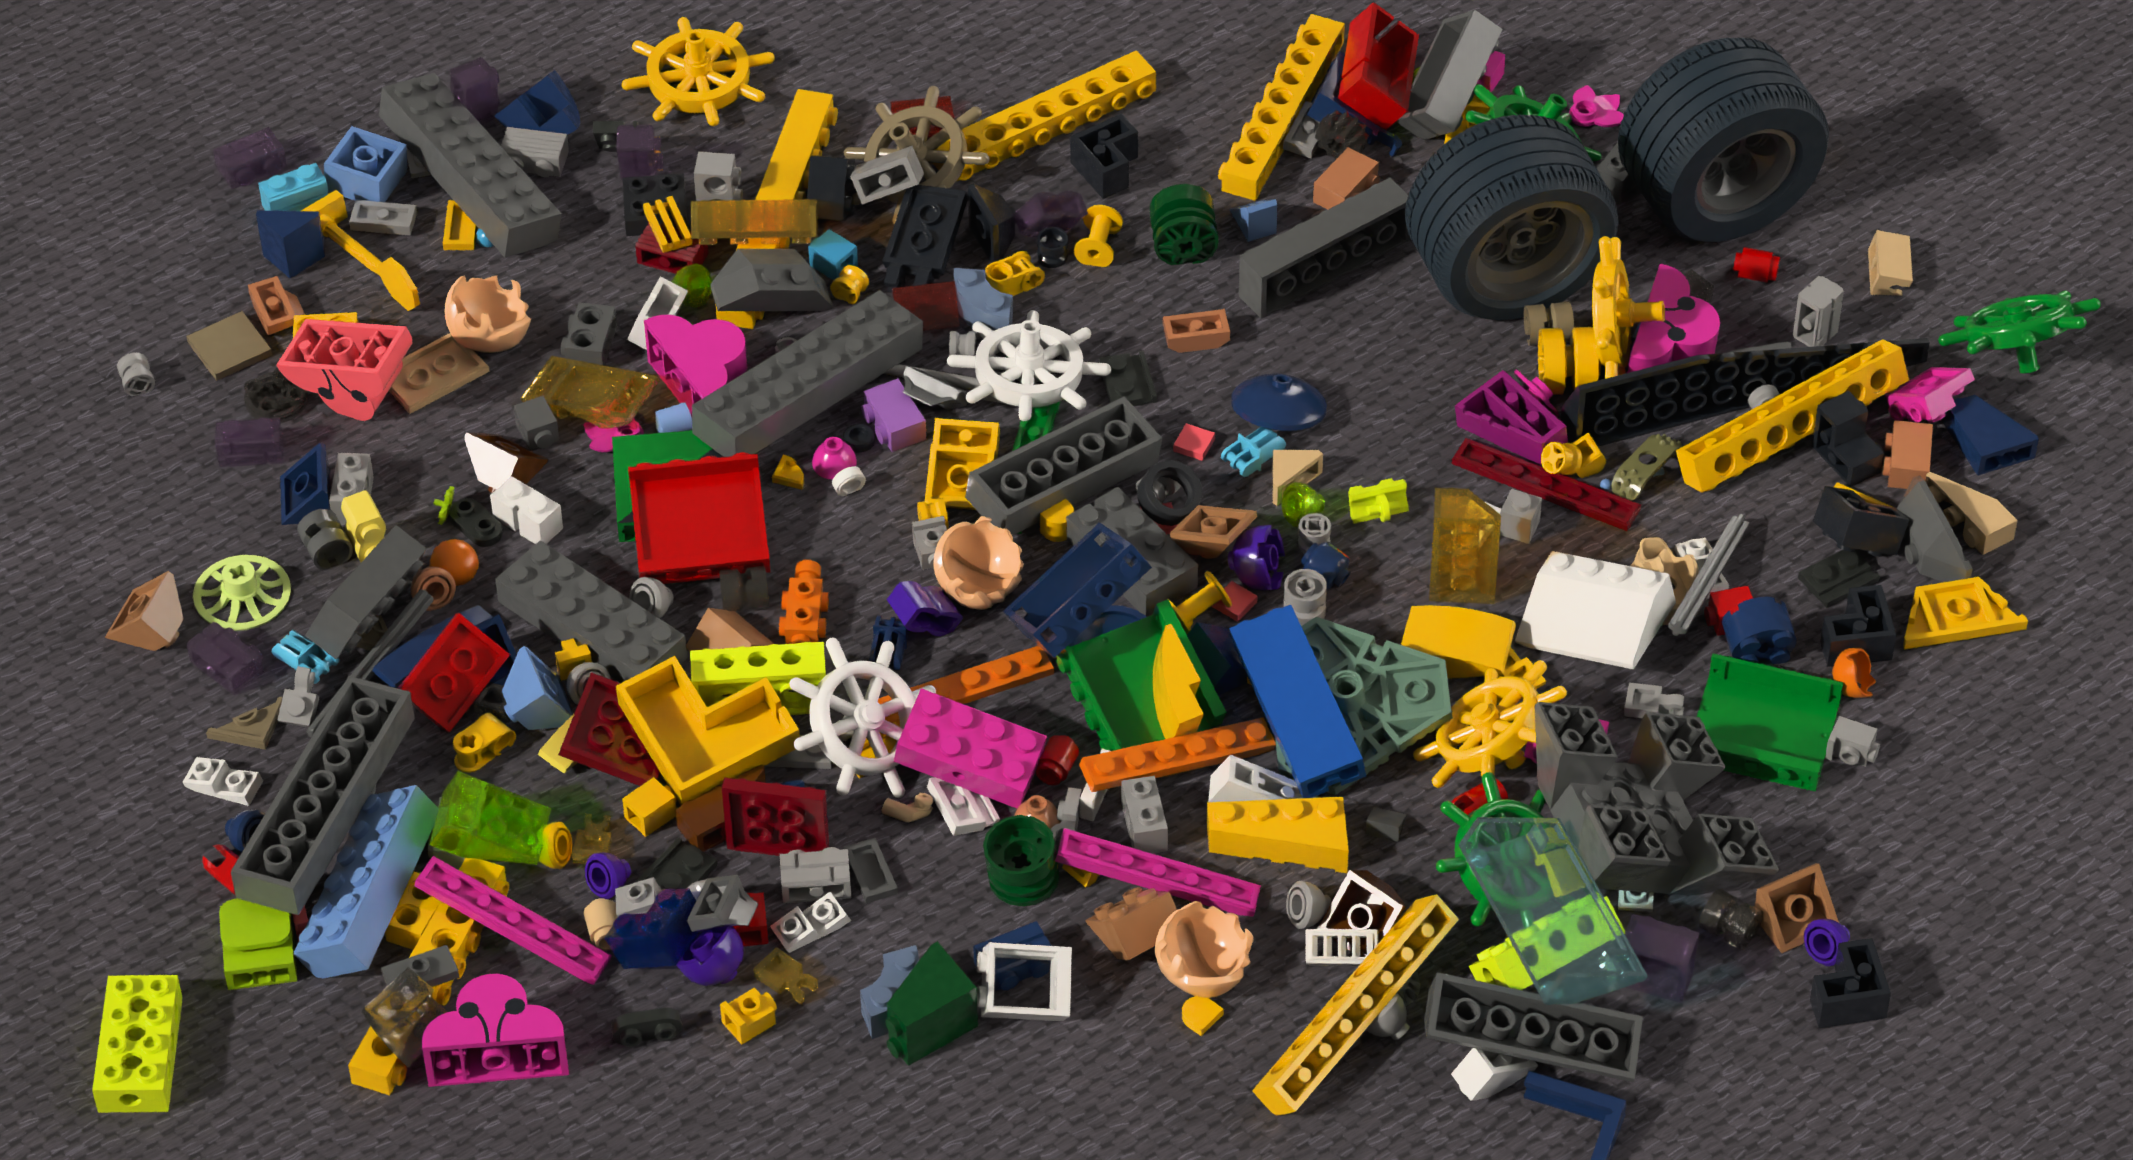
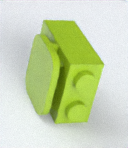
M238 898L228 900L220 906V934L223 945L224 973L228 990L297 982L296 957L293 955L295 940L292 913Z

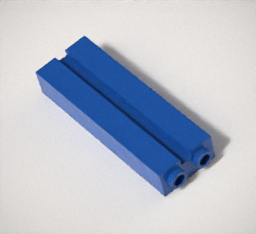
M1292 605L1275 608L1265 615L1252 620H1244L1236 626L1229 628L1236 653L1302 798H1312L1329 791L1328 786L1338 782L1343 786L1366 777L1361 753Z

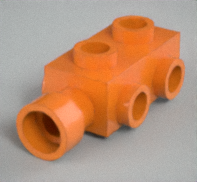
M813 560L799 561L795 566V577L789 579L788 591H782V610H786V617L780 616L779 636H785V644L819 642V638L826 637L827 621L826 618H821V612H828L829 592H823L821 566Z

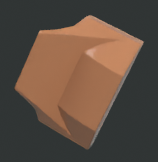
M278 276L248 285L254 309L267 335L293 326L294 315H305L297 296L283 288Z
M1225 309L1163 317V327L1168 348L1176 352L1215 349L1230 341V329Z

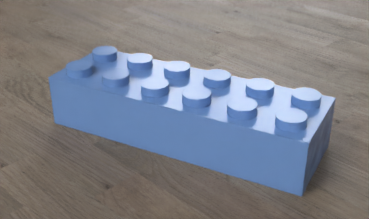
M417 785L370 795L355 823L350 828L349 836L343 849L337 855L335 866L324 883V889L318 902L312 908L311 917L300 934L299 942L293 953L315 977L323 979L369 969L441 812Z

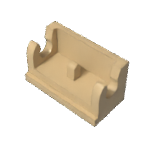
M1877 230L1868 248L1871 295L1902 296V290L1890 287L1894 285L1910 287L1913 282L1910 236Z

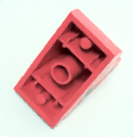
M305 319L276 366L296 386L318 393L323 402L336 413L360 421H366L373 417L403 368L402 360L412 345V336L406 326Z

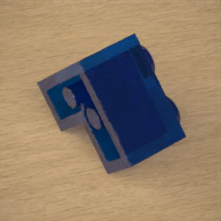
M689 888L662 890L656 896L655 902L647 913H627L615 919L612 928L604 939L623 969L677 965L699 933L691 931L687 921L697 901Z

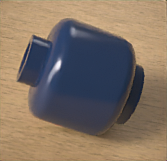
M1327 541L1321 544L1314 543L1301 560V564L1304 565L1303 569H1311L1323 575L1326 580L1327 590L1334 585L1341 587L1351 574V571L1347 569L1350 561L1349 557Z

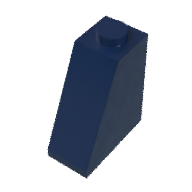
M1975 394L1954 399L1956 406L1945 412L1946 416L1943 418V424L1977 475L2031 460L2036 456L2039 441L2037 435Z

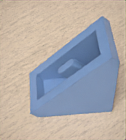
M1276 199L1255 201L1230 209L1248 242L1276 234Z

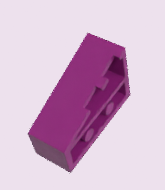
M1504 370L1455 405L1458 427L1542 465L1541 454L1547 444L1550 442L1568 443L1566 425Z

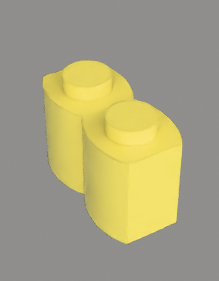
M366 490L345 497L341 505L342 513L347 521L345 533L360 562L384 538L386 531L385 522L372 497Z

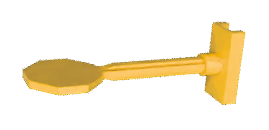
M335 190L301 210L319 211L323 236L330 237L368 269L377 273L391 296L407 311L420 305L417 287L401 264L392 257L381 262L338 227L337 223L348 217L344 197L340 192Z

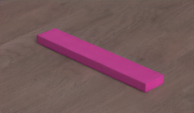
M1066 828L1063 829L1055 862L1148 889L1155 888L1156 891L1170 892L1175 897L1193 902L1198 901L1206 906H1215L1223 911L1253 917L1255 914L1261 885Z
M435 856L430 859L415 881L414 886L587 983L594 985L611 960L612 955Z

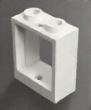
M989 942L983 947V952H979L977 956V972L982 973V986L977 987V1007H981V1017L1064 1021L1069 1018L1072 947ZM995 957L1051 961L1049 1009L994 1006Z

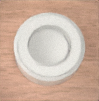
M852 466L836 474L832 480V485L839 496H845L861 490L866 478L859 467Z

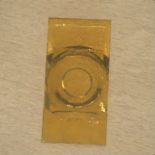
M551 356L524 392L521 400L525 402L544 396L553 415L559 419L572 416L585 419L600 428H614L630 424L660 381L656 375Z

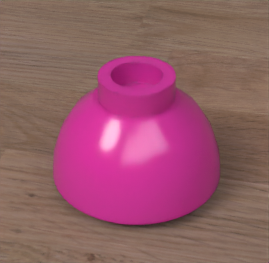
M829 437L815 450L812 460L814 471L819 476L831 480L843 469L857 465L856 455L851 446L838 437Z

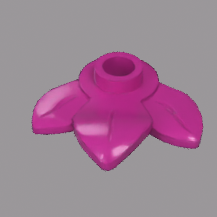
M1588 85L1574 93V104L1569 110L1574 124L1584 127L1594 124L1601 127H1614L1621 124L1624 114L1617 111L1620 104V95L1595 96V92Z
M1515 370L1514 375L1523 384L1522 387L1553 415L1558 417L1559 412L1549 401L1554 395L1552 391L1538 377L1529 381L1518 370Z
M610 405L608 420L585 422L583 424L585 433L593 440L590 443V448L598 452L613 451L612 437L626 436L627 434H644L643 428L635 421L634 414L630 410L617 405Z

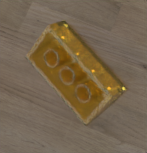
M819 199L691 201V239H699V245L718 244L717 238H730V244H749V238H761V244H780V238L792 237V243H811V237H818Z
M1435 488L1429 601L1495 603L1501 515L1469 489Z

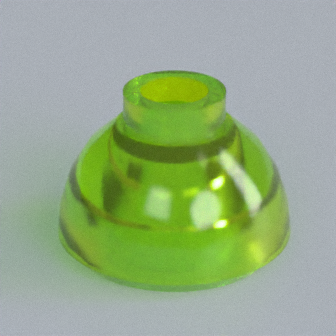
M691 264L681 268L671 281L688 290L682 303L688 307H701L711 296L712 290L710 285L712 277L709 271L702 265Z
M1293 482L1289 484L1282 496L1283 515L1294 527H1299V522L1303 516L1311 513H1321L1325 507L1323 496L1317 494L1312 487L1304 483Z

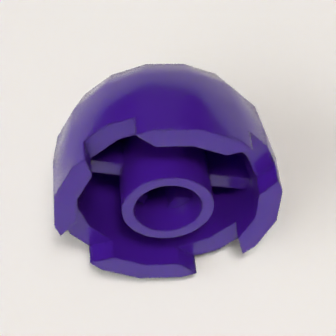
M1272 525L1248 528L1238 536L1234 542L1233 551H1229L1228 554L1229 568L1234 570L1236 577L1244 586L1251 589L1275 590L1281 586L1284 572H1277L1279 557L1285 556V551L1279 530L1271 529ZM1268 571H1274L1272 578H1270Z
M733 926L716 927L702 932L697 937L691 933L676 949L674 957L677 962L675 964L695 984L702 986H712L719 983L726 984L737 975V969L742 962L744 954L743 941Z

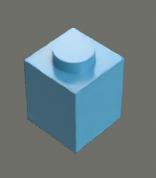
M830 229L820 237L815 238L808 246L810 266L832 280L839 277V273L844 266H858L857 246Z

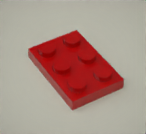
M456 613L397 689L409 691L412 705L442 730L450 733L510 654L463 615Z

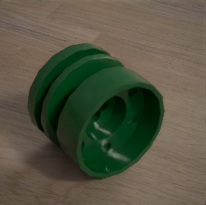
M1176 184L1162 189L1153 197L1149 213L1151 228L1153 229L1154 250L1159 259L1169 265H1180L1184 262L1196 264L1205 262L1214 255L1218 248V232L1213 199L1209 192L1196 185Z
M1024 815L1004 818L992 826L985 836L983 849L989 884L994 894L1000 900L1010 905L1022 907L1037 905L1048 899L1057 888L1060 877L1058 862H1055L1057 854L1054 837L1050 828L1043 821Z

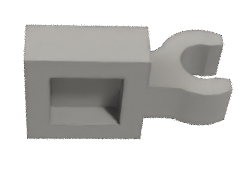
M298 666L294 680L295 689H284L277 719L279 723L309 727L313 723L320 697L317 694L311 693L315 680V672H311V668Z
M1629 682L1624 716L1643 718L1646 712L1683 715L1684 696L1680 694H1662V686Z
M1068 787L1066 800L1059 801L1057 819L1062 822L1051 828L1055 845L1056 840L1061 837L1064 828L1077 831L1080 818L1079 799L1082 789Z

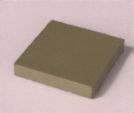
M243 311L186 336L188 344L216 381L272 356L271 348Z

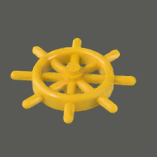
M681 17L677 22L680 32L667 37L656 47L639 40L632 44V49L635 52L648 57L647 75L624 79L622 81V88L630 91L650 87L653 95L661 102L660 106L653 112V119L655 121H662L674 109L685 113H705L708 124L714 127L720 121L717 110L730 105L740 96L756 102H762L765 99L763 91L748 85L750 77L749 68L771 64L774 62L775 56L771 52L748 56L744 47L736 40L737 36L743 31V25L740 22H734L725 33L707 29L692 30L689 20L686 17ZM686 52L684 59L677 56ZM721 54L729 58L728 60L715 62ZM665 64L676 68L675 70L661 72ZM735 71L731 78L720 74ZM681 81L676 88L668 84L672 82ZM711 83H712V84H715V85H717V86H719V87L716 88V89L710 90V87H709V86H710ZM691 88H693V89H698V92H688V91H689Z
M1603 236L1599 240L1601 261L1595 268L1593 278L1592 316L1596 350L1601 364L1605 367L1606 379L1626 374L1625 367L1629 360L1630 346L1632 344L1631 327L1636 322L1665 321L1664 301L1635 303L1630 298L1629 281L1624 263L1621 260V241L1618 237L1609 238Z
M1539 660L1535 662L1522 678L1515 676L1498 678V672L1490 668L1485 672L1483 684L1473 688L1455 702L1451 707L1453 719L1438 728L1436 741L1416 749L1413 753L1416 761H1424L1437 754H1441L1445 759L1446 763L1432 778L1434 787H1443L1456 771L1467 773L1481 771V777L1484 773L1491 772L1495 776V765L1505 761L1509 769H1515L1524 763L1526 757H1524L1525 753L1521 748L1528 741L1536 743L1534 706L1537 702L1555 703L1567 695V690L1563 686H1557L1541 694H1538L1533 687L1547 670V665L1544 661Z

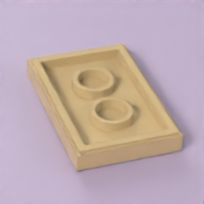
M449 333L405 356L402 360L403 368L389 389V392L411 414L490 372L489 366L474 350L460 345Z

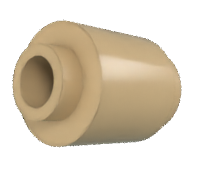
M604 898L592 901L584 910L591 942L603 951L619 947L623 941L624 929L616 915V903Z

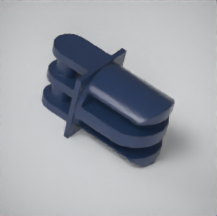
M877 615L875 625H873L874 637L869 661L876 662L882 643L890 641L894 644L895 649L894 670L900 671L904 649H907L909 630L905 628L901 621H897L896 617H891L888 620L882 619L881 615Z

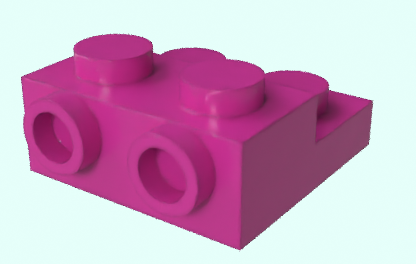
M1931 367L1909 380L1893 392L1885 395L1891 417L1897 421L1908 419L1909 422L1915 421L1918 423L1922 420H1927L1929 423L1941 420L1946 416L1945 412L1956 406L1952 396L1962 393L1965 390L1964 386L1975 380L1971 368Z

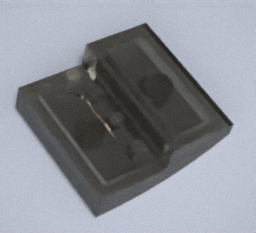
M409 967L362 1010L363 1015L376 1034L408 1068L423 1055L422 1037L426 1027L435 1018L448 1012L431 997L434 989Z

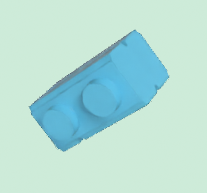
M317 163L303 165L296 170L272 176L268 180L258 183L261 202L265 211H301L328 195L327 181Z

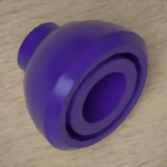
M594 853L589 856L585 866V878L589 888L595 895L604 899L616 896L615 889L624 886L627 878L631 875L629 863L625 859H620L611 853Z
M1832 919L1814 920L1808 924L1804 931V945L1808 954L1815 961L1825 966L1835 965L1838 943L1850 940L1849 930Z

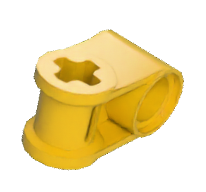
M1026 251L1016 252L1012 256L990 263L985 268L986 280L991 287L999 292L1013 296L1040 286L1045 279L1044 271L1040 267L1034 266L1031 262V256Z
M483 714L476 722L454 737L453 747L457 752L454 759L455 766L458 770L466 773L479 770L493 758L501 755L499 752L505 747H511L515 742L516 733L493 714Z

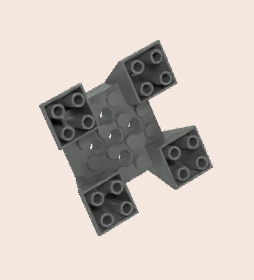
M1537 702L1534 706L1538 786L1588 888L1700 895L1775 875L1779 871L1770 850L1766 846L1752 818L1698 814L1694 820L1691 818L1683 800L1720 774L1725 768L1718 750L1709 737L1700 717L1646 712L1642 718L1628 763H1617L1615 761L1618 756L1593 707Z

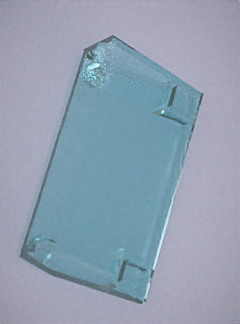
M1477 817L1459 843V847L1545 1005L1575 1004L1645 981L1648 975L1560 818Z

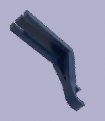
M1339 51L1327 70V74L1307 116L1366 138L1368 145H1373L1375 141H1379L1391 148L1389 154L1391 157H1394L1402 146L1399 137L1366 119L1338 99V96H1333L1335 87L1342 75L1345 54Z
M1528 1071L1524 1086H1526L1525 1099L1603 1122L1591 1160H1608L1625 1118L1626 1100Z

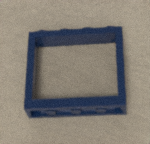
M1099 522L1003 612L1027 638L1055 658L1146 574L1152 566L1130 542ZM1102 533L1106 537V541L1099 546L1094 539ZM1020 607L1027 612L1024 617H1020L1015 613ZM1047 627L1053 632L1049 637L1042 633Z

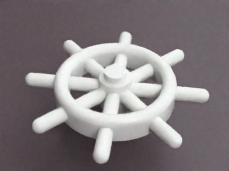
M1035 310L1027 313L1026 321L1020 324L1008 325L995 331L980 321L975 322L972 329L983 338L976 350V356L950 355L947 358V363L950 367L975 368L980 386L966 394L967 402L973 404L990 395L1003 403L1018 406L1019 418L1022 421H1028L1031 418L1032 407L1048 406L1063 399L1078 410L1084 409L1087 404L1086 400L1075 392L1080 384L1082 375L1107 376L1111 372V367L1107 363L1083 362V354L1079 344L1091 337V330L1084 327L1068 335L1054 327L1040 324L1039 313ZM999 352H1002V353H1003L1004 355H1006L1008 358H1006V357H994V356H995L996 354H998ZM1061 355L1066 361H1058L1052 359ZM994 370H1007L1000 375L994 372ZM1051 373H1064V374L1061 375L1059 378H1056V377L1053 376ZM1018 380L1021 384L1014 383L1013 381ZM1039 381L1043 383V384L1034 385V384H1036V383L1039 382Z
M833 637L829 638L826 641V647L836 669L827 674L817 686L798 677L792 678L789 684L792 690L811 699L810 724L812 732L797 738L794 741V747L798 751H803L819 745L823 753L834 764L842 768L836 787L837 793L840 795H847L849 793L855 774L869 776L883 773L893 796L901 798L905 794V788L895 766L899 765L894 762L899 738L921 688L911 691L906 682L897 673L888 668L894 651V644L892 642L885 641L882 643L876 662L854 661L848 663L839 641ZM855 678L870 681L865 699ZM841 682L851 703L833 695L836 687ZM927 685L922 687V689L936 694L934 686ZM883 688L892 700L879 704L878 699ZM830 708L843 714V719L832 724ZM898 712L900 727L885 720V717ZM880 732L897 740L890 753H888ZM852 737L848 749L841 741H847ZM866 737L876 758L861 756Z

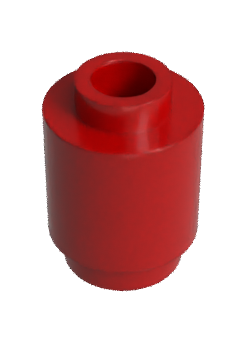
M1744 247L1742 253L1736 252L1733 270L1739 271L1738 278L1765 283L1768 280L1776 281L1780 257L1774 256L1773 252Z
M1055 735L1049 738L1036 770V775L1042 782L1048 785H1058L1067 778L1079 755V748L1073 739L1065 735Z

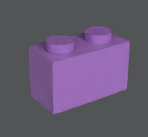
M898 378L865 390L864 405L861 406L866 422H873L875 425L878 441L880 444L886 443L891 452L926 440V420L911 397L903 393L904 386Z

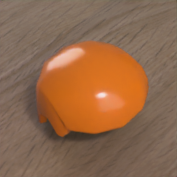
M451 539L441 542L434 548L429 560V567L445 569L453 576L456 586L466 584L474 578L479 569V559L470 544L462 540Z
M1862 648L1845 649L1839 654L1832 669L1834 681L1843 682L1842 694L1844 696L1866 698L1873 695L1872 692L1867 691L1869 687L1876 683V680L1870 675L1871 663L1869 655Z

